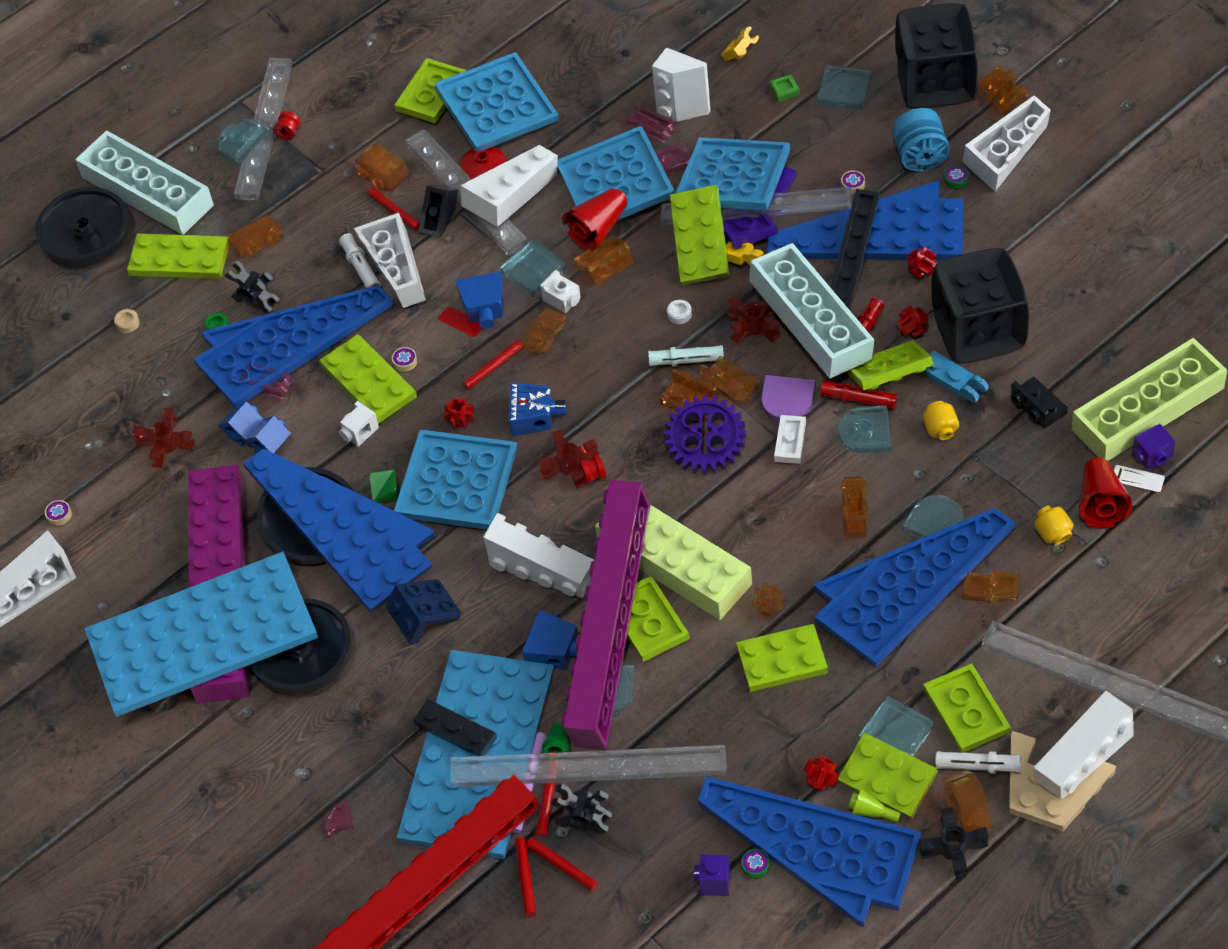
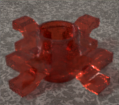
M735 296L727 301V305L731 306L727 310V315L740 319V321H736L731 325V329L735 331L731 335L733 341L739 343L746 334L757 335L761 332L771 341L779 337V332L775 330L780 327V322L766 318V316L773 314L774 310L764 298L760 303L749 302L745 305Z
M164 408L162 421L155 423L150 429L134 426L131 433L133 437H136V445L154 444L149 453V459H153L152 467L162 468L165 454L173 452L176 447L193 450L195 440L191 439V431H173L178 421L177 417H173L174 409Z
M561 429L553 432L552 437L556 448V456L538 460L539 471L543 479L560 471L564 475L571 476L576 489L586 485L579 460H590L594 455L599 454L596 450L598 446L595 440L591 439L582 446L577 447L574 443L566 442Z

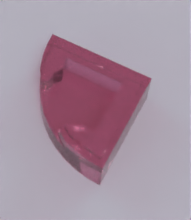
M347 800L337 804L325 823L327 835L354 828Z

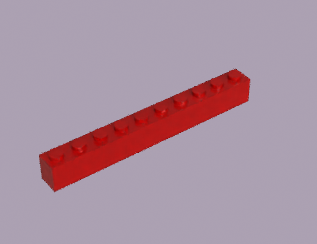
M512 775L509 779L502 780L490 796L480 799L475 805L474 810L467 816H461L450 831L439 835L426 852L416 855L410 866L404 871L397 872L386 887L375 891L362 908L352 911L346 922L339 928H333L326 935V939L322 943L310 949H379L539 808L536 796L515 775Z

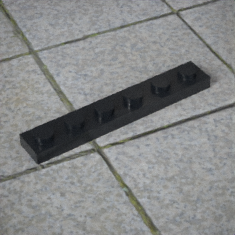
M857 188L830 288L850 311L880 200L879 192Z

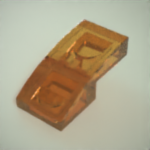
M546 308L528 329L521 341V346L543 354L554 344L555 334L567 324L568 316Z
M993 570L991 576L970 572L963 579L962 600L982 602L1016 600L1019 593L1020 574Z

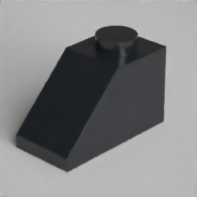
M438 184L426 186L418 232L442 237L455 212L458 189Z

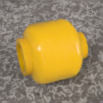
M936 401L926 407L922 420L929 436L940 440L952 438L959 428V420L952 405L943 401Z
M1048 505L1037 512L1038 518L1034 522V527L1045 543H1054L1057 546L1072 536L1073 533L1071 531L1074 524L1062 507L1051 508Z

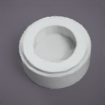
M684 300L671 302L667 307L668 319L674 324L688 322L692 316L691 305Z

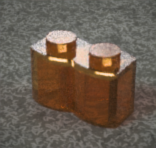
M374 143L355 159L357 173L363 179L368 178L380 190L384 189L390 192L409 176L407 164L398 156L390 154L389 151L377 143Z
M862 476L844 477L841 483L844 534L847 538L866 537L869 530L866 481Z

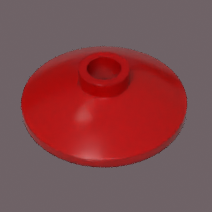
M496 147L480 150L477 153L472 148L462 157L460 167L463 175L467 179L472 180L507 161L504 153Z

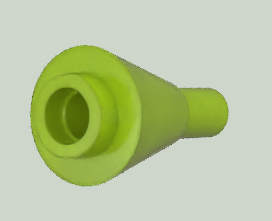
M860 789L859 794L853 792L848 806L849 809L853 810L852 814L873 818L882 817L895 823L898 822L901 812L884 807V804Z

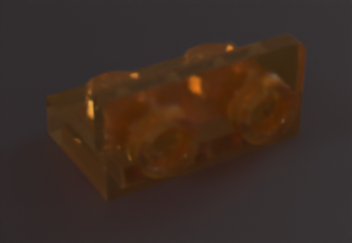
M1000 65L978 82L1004 116L1027 101V97L1030 95L1022 84L1017 87L1015 82L1018 79L1009 69L1005 72Z
M267 215L229 234L228 238L240 257L244 259L283 239V234L278 221H274L270 215Z
M613 235L603 240L595 251H591V248L574 259L577 268L588 272L595 285L601 284L634 262L627 242Z
M719 356L712 367L701 365L697 372L698 375L734 399L748 402L759 383L757 378L723 356Z
M674 369L671 373L672 382L660 397V405L676 411V406L685 408L684 400H687L690 404L694 403V396L698 398L699 402L703 400L704 395H707L708 401H712L713 397L717 396L718 401L717 387L711 382L702 381L693 377L688 372ZM707 415L703 416V423L707 419Z

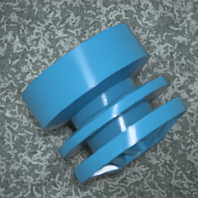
M928 108L912 109L903 113L895 120L892 126V135L905 168L916 172L928 171L938 167L947 159L950 153V145L943 132L941 120L935 111Z

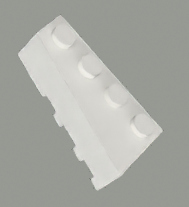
M1032 96L966 144L962 162L992 190L996 191L1046 129L1051 110L1036 96Z
M538 145L462 184L461 206L498 227L558 176V155Z
M396 213L354 228L363 248L402 307L405 308L425 301L426 298L408 233L400 214Z
M499 513L496 514L483 537L490 566L497 571H507L515 574L520 579L538 582L543 587L561 590L568 596L584 597L586 587L591 584L590 564L594 559L565 545L558 548L550 538L542 534L540 537L529 534L526 531V526L520 523L513 526L504 521L505 516Z
M46 531L0 571V627L76 578L64 550L49 531Z
M1105 691L1035 765V781L1061 800L1067 794L1073 793L1085 778L1134 736L1133 709Z

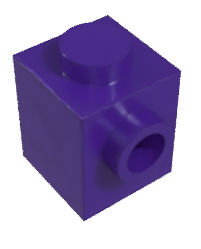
M1158 424L1134 437L1132 454L1136 461L1141 462L1148 470L1155 465L1160 466L1164 464L1169 458L1173 457L1175 440L1161 424Z
M700 854V865L694 866V882H699L701 895L729 896V855Z

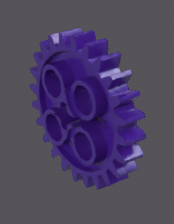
M704 395L703 400L700 402L694 396V403L690 404L687 400H684L685 408L676 406L677 415L669 414L672 422H665L667 431L663 432L664 438L667 439L664 441L665 447L670 448L668 450L670 457L675 456L674 461L676 465L683 461V470L692 466L693 474H695L698 468H702L703 475H706L707 469L711 468L715 474L717 466L725 470L726 461L734 464L733 455L741 456L739 448L745 447V441L743 440L746 438V431L743 430L745 422L740 421L742 419L741 413H735L734 405L727 408L726 399L719 404L717 396H714L712 401H708L707 395ZM707 415V454L703 455V416ZM693 420L698 422L695 426L687 425L688 422ZM716 420L723 421V424L715 426L712 423ZM717 443L723 445V447H721L720 449L712 448V446ZM689 444L698 445L695 449L686 448Z

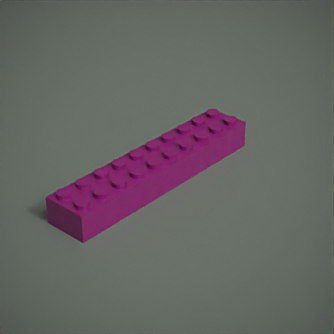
M238 464L188 471L189 588L246 566L244 480ZM249 665L191 687L190 689L196 703L249 697Z
M610 480L609 488L605 489L603 495L605 509L604 513H601L599 516V528L601 530L600 536L596 537L594 543L595 561H592L590 564L591 584L586 587L585 600L587 605L586 610L581 612L580 617L582 632L576 638V651L578 653L576 660H573L571 665L572 685H569L566 691L567 711H563L561 725L575 747L607 750L651 505L642 483L636 481Z

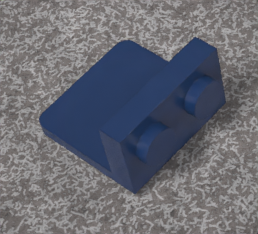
M437 579L396 584L385 606L409 644L419 642L427 624L458 620L461 616V611L442 583Z

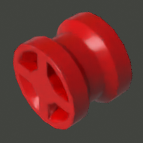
M289 111L281 112L278 122L273 127L274 133L281 139L292 140L295 137L296 129L300 126V118Z
M599 454L594 455L590 460H579L580 469L587 485L591 484L595 479L603 480L607 478Z

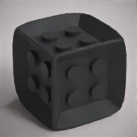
M944 3L926 5L898 12L895 22V49L898 59V76L906 105L913 108H928L959 104L974 99L977 91L978 60L973 25L965 4Z
M990 248L943 260L934 266L931 279V300L935 320L946 349L955 363H969L1001 356L1016 351L1025 345L1029 330L1027 296L1016 266L1004 248Z

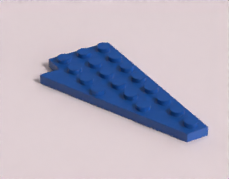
M939 181L881 198L864 259L907 260L909 254L914 249L922 250L924 246L936 254L934 260H946L962 255L963 199L939 198ZM851 208L779 230L778 234L768 238V253L793 243L806 259H838Z
M380 285L206 330L201 334L211 348L193 360L199 370L234 407L236 404L250 400L394 305L393 298Z
M262 449L243 463L244 468L370 613L389 600L396 584L414 582L432 569V564L418 549L434 537V531L431 528L266 449Z
M992 508L819 581L814 585V590L828 600L829 603L815 616V622L876 668L1015 528V522L996 508Z
M706 776L698 798V805L756 849L764 851L772 861L856 924L864 927L871 904L899 911L918 850L919 839H921L920 831Z

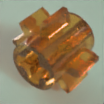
M765 581L762 590L757 587L755 588L753 593L757 597L753 599L752 605L758 606L760 609L759 614L769 612L773 616L775 608L782 610L784 603L780 600L784 599L786 593L779 591L778 583L768 585L767 581Z

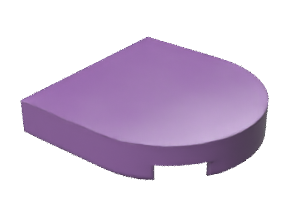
M766 375L762 392L763 410L777 422H780L781 415L801 417L807 415L812 407L815 380Z

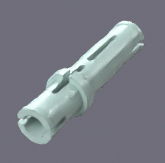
M723 345L685 349L670 347V350L648 351L649 367L672 364V367H677V364L724 361Z

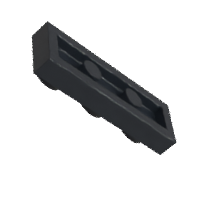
M427 699L413 719L416 726L482 759L497 739L496 732L430 699Z

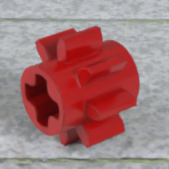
M925 246L922 250L914 249L907 258V264L910 265L908 271L918 278H921L922 275L930 276L934 266L937 264V261L934 260L936 254Z
M910 305L898 314L900 319L897 321V324L903 334L908 336L912 333L915 338L927 329L925 324L928 323V317L922 308L917 307L913 309L912 305Z
M452 398L449 404L444 405L445 422L451 421L452 428H465L469 421H474L472 414L474 413L473 404L467 405L466 398Z
M821 755L817 759H809L803 769L807 776L806 782L820 790H824L826 786L829 787L830 785L834 787L840 776L836 773L837 770L835 768L837 764Z

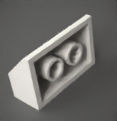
M666 48L652 65L657 114L676 122L708 115L711 110L707 63Z

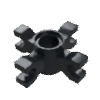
M239 260L233 262L231 266L236 269L237 273L234 274L232 270H229L224 274L226 278L235 281L239 285L231 297L237 303L242 300L254 303L256 300L260 309L265 314L269 313L272 308L267 304V300L272 304L279 301L275 294L268 293L265 290L268 282L273 277L267 271L262 274L256 271L247 273Z
M563 783L555 786L554 791L560 793L561 798L552 799L551 805L561 810L563 814L557 817L554 823L561 827H566L569 824L577 827H588L591 824L592 828L599 834L608 832L609 827L602 823V819H610L612 813L600 806L603 801L608 800L609 795L602 790L596 791L593 794L582 790L572 793L570 788Z
M952 807L941 809L942 816H940L943 827L941 837L919 839L921 859L942 853L946 859L952 861L955 879L967 877V864L964 858L966 849L988 847L987 840L989 836L987 829L983 827L965 832L962 827L955 824ZM955 840L958 841L960 844L950 845L947 842Z

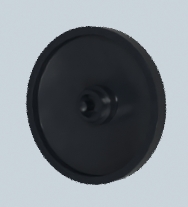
M97 187L78 188L57 196L44 207L37 219L35 232L42 251L49 258L67 265H84L109 256L122 245L130 229V216L125 203L115 193Z
M304 467L354 491L342 477L331 471L321 468ZM264 491L257 508V522L260 535L269 549L275 554L284 552L287 561L297 564L309 565L326 562Z
M303 598L318 638L250 664L252 673L260 683L279 693L304 694L328 685L340 675L351 656L352 636L346 619L332 605L316 599Z

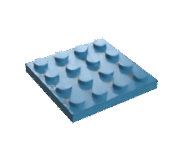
M516 52L434 83L435 91L476 153L558 121V113Z
M642 126L558 159V170L575 206L611 188L620 189L627 197V207L618 220L670 199L671 194H675Z
M699 137L676 193L717 185L721 208L767 211L790 153V143Z
M420 429L394 511L412 520L488 530L501 508L518 449L517 442Z

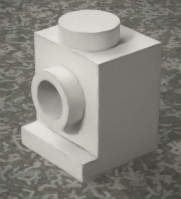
M557 270L540 285L543 301L564 313L577 305L581 298L579 285L561 276Z
M357 401L354 404L355 409L351 413L346 414L340 422L342 429L339 430V434L346 442L351 441L359 447L379 428L376 414Z

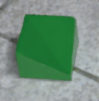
M394 469L369 474L374 502L384 503L398 500L397 478Z

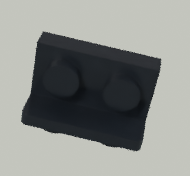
M1032 377L1022 385L1017 381L1011 384L1010 397L1014 405L1021 407L1028 414L1029 418L1034 423H1038L1043 429H1046L1068 414V407L1035 377Z

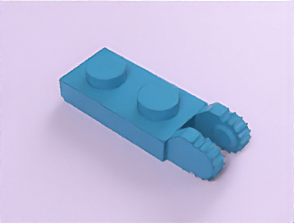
M934 350L930 353L933 366L927 367L923 372H920L958 397L962 396L972 403L979 399V394L974 389L983 393L989 389L986 380L972 374Z

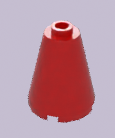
M611 188L566 211L562 216L563 226L567 223L570 229L567 233L577 245L585 250L590 247L592 248L591 251H595L627 207V197L620 189Z
M1092 458L1085 463L1083 469L1079 513L1081 518L1090 527L1098 529L1115 527L1114 523L1120 520L1123 523L1132 513V500L1110 463L1104 458Z

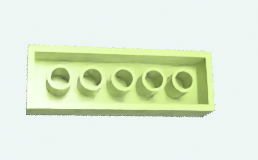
M1192 338L1073 412L1071 430L1097 457L1109 461L1133 446L1135 436L1158 424L1162 426L1167 425L1223 390L1227 369L1200 343Z
M650 505L639 569L721 620L752 585L751 567ZM598 522L595 525L597 537L600 536L601 530Z

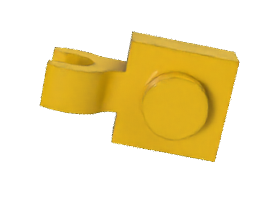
M750 26L742 29L738 38L732 40L721 53L725 61L734 58L736 60L740 59L746 54L748 45L758 41V35L752 38L749 37L748 33L752 29Z
M730 242L726 245L727 259L735 264L742 265L746 261L750 266L752 260L763 255V251L754 249L753 244L748 242L736 249H733Z

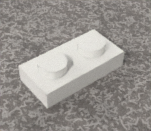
M780 416L774 454L775 462L800 464L806 417Z

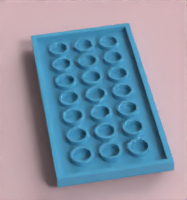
M284 552L84 628L116 717L318 638Z
M451 650L436 703L496 732L497 739L482 759L427 731L397 834L398 843L430 848L439 835L446 834L454 827L455 822L461 816H467L474 810L475 805L480 799L490 796L502 780L509 779L512 775H515L522 783L524 782L536 733L540 729L555 672L554 665ZM512 832L484 857L505 860Z

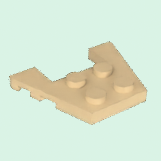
M1012 731L1011 755H1021L1022 767L1020 773L1010 772L1009 813L1063 832L1085 808V804L1093 795H1096L1102 789V785L1109 778H1112L1116 771V765L1103 762L1078 785L1073 793L1067 794L1061 800L1035 781V765L1028 762L1036 745V738Z

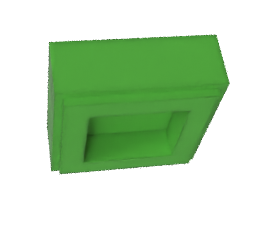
M791 74L770 81V88L778 102L800 95V89Z

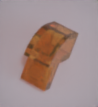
M966 770L942 779L949 805L956 809L961 827L965 832L986 827L987 830L993 828L986 807V803H988L978 779L972 772Z

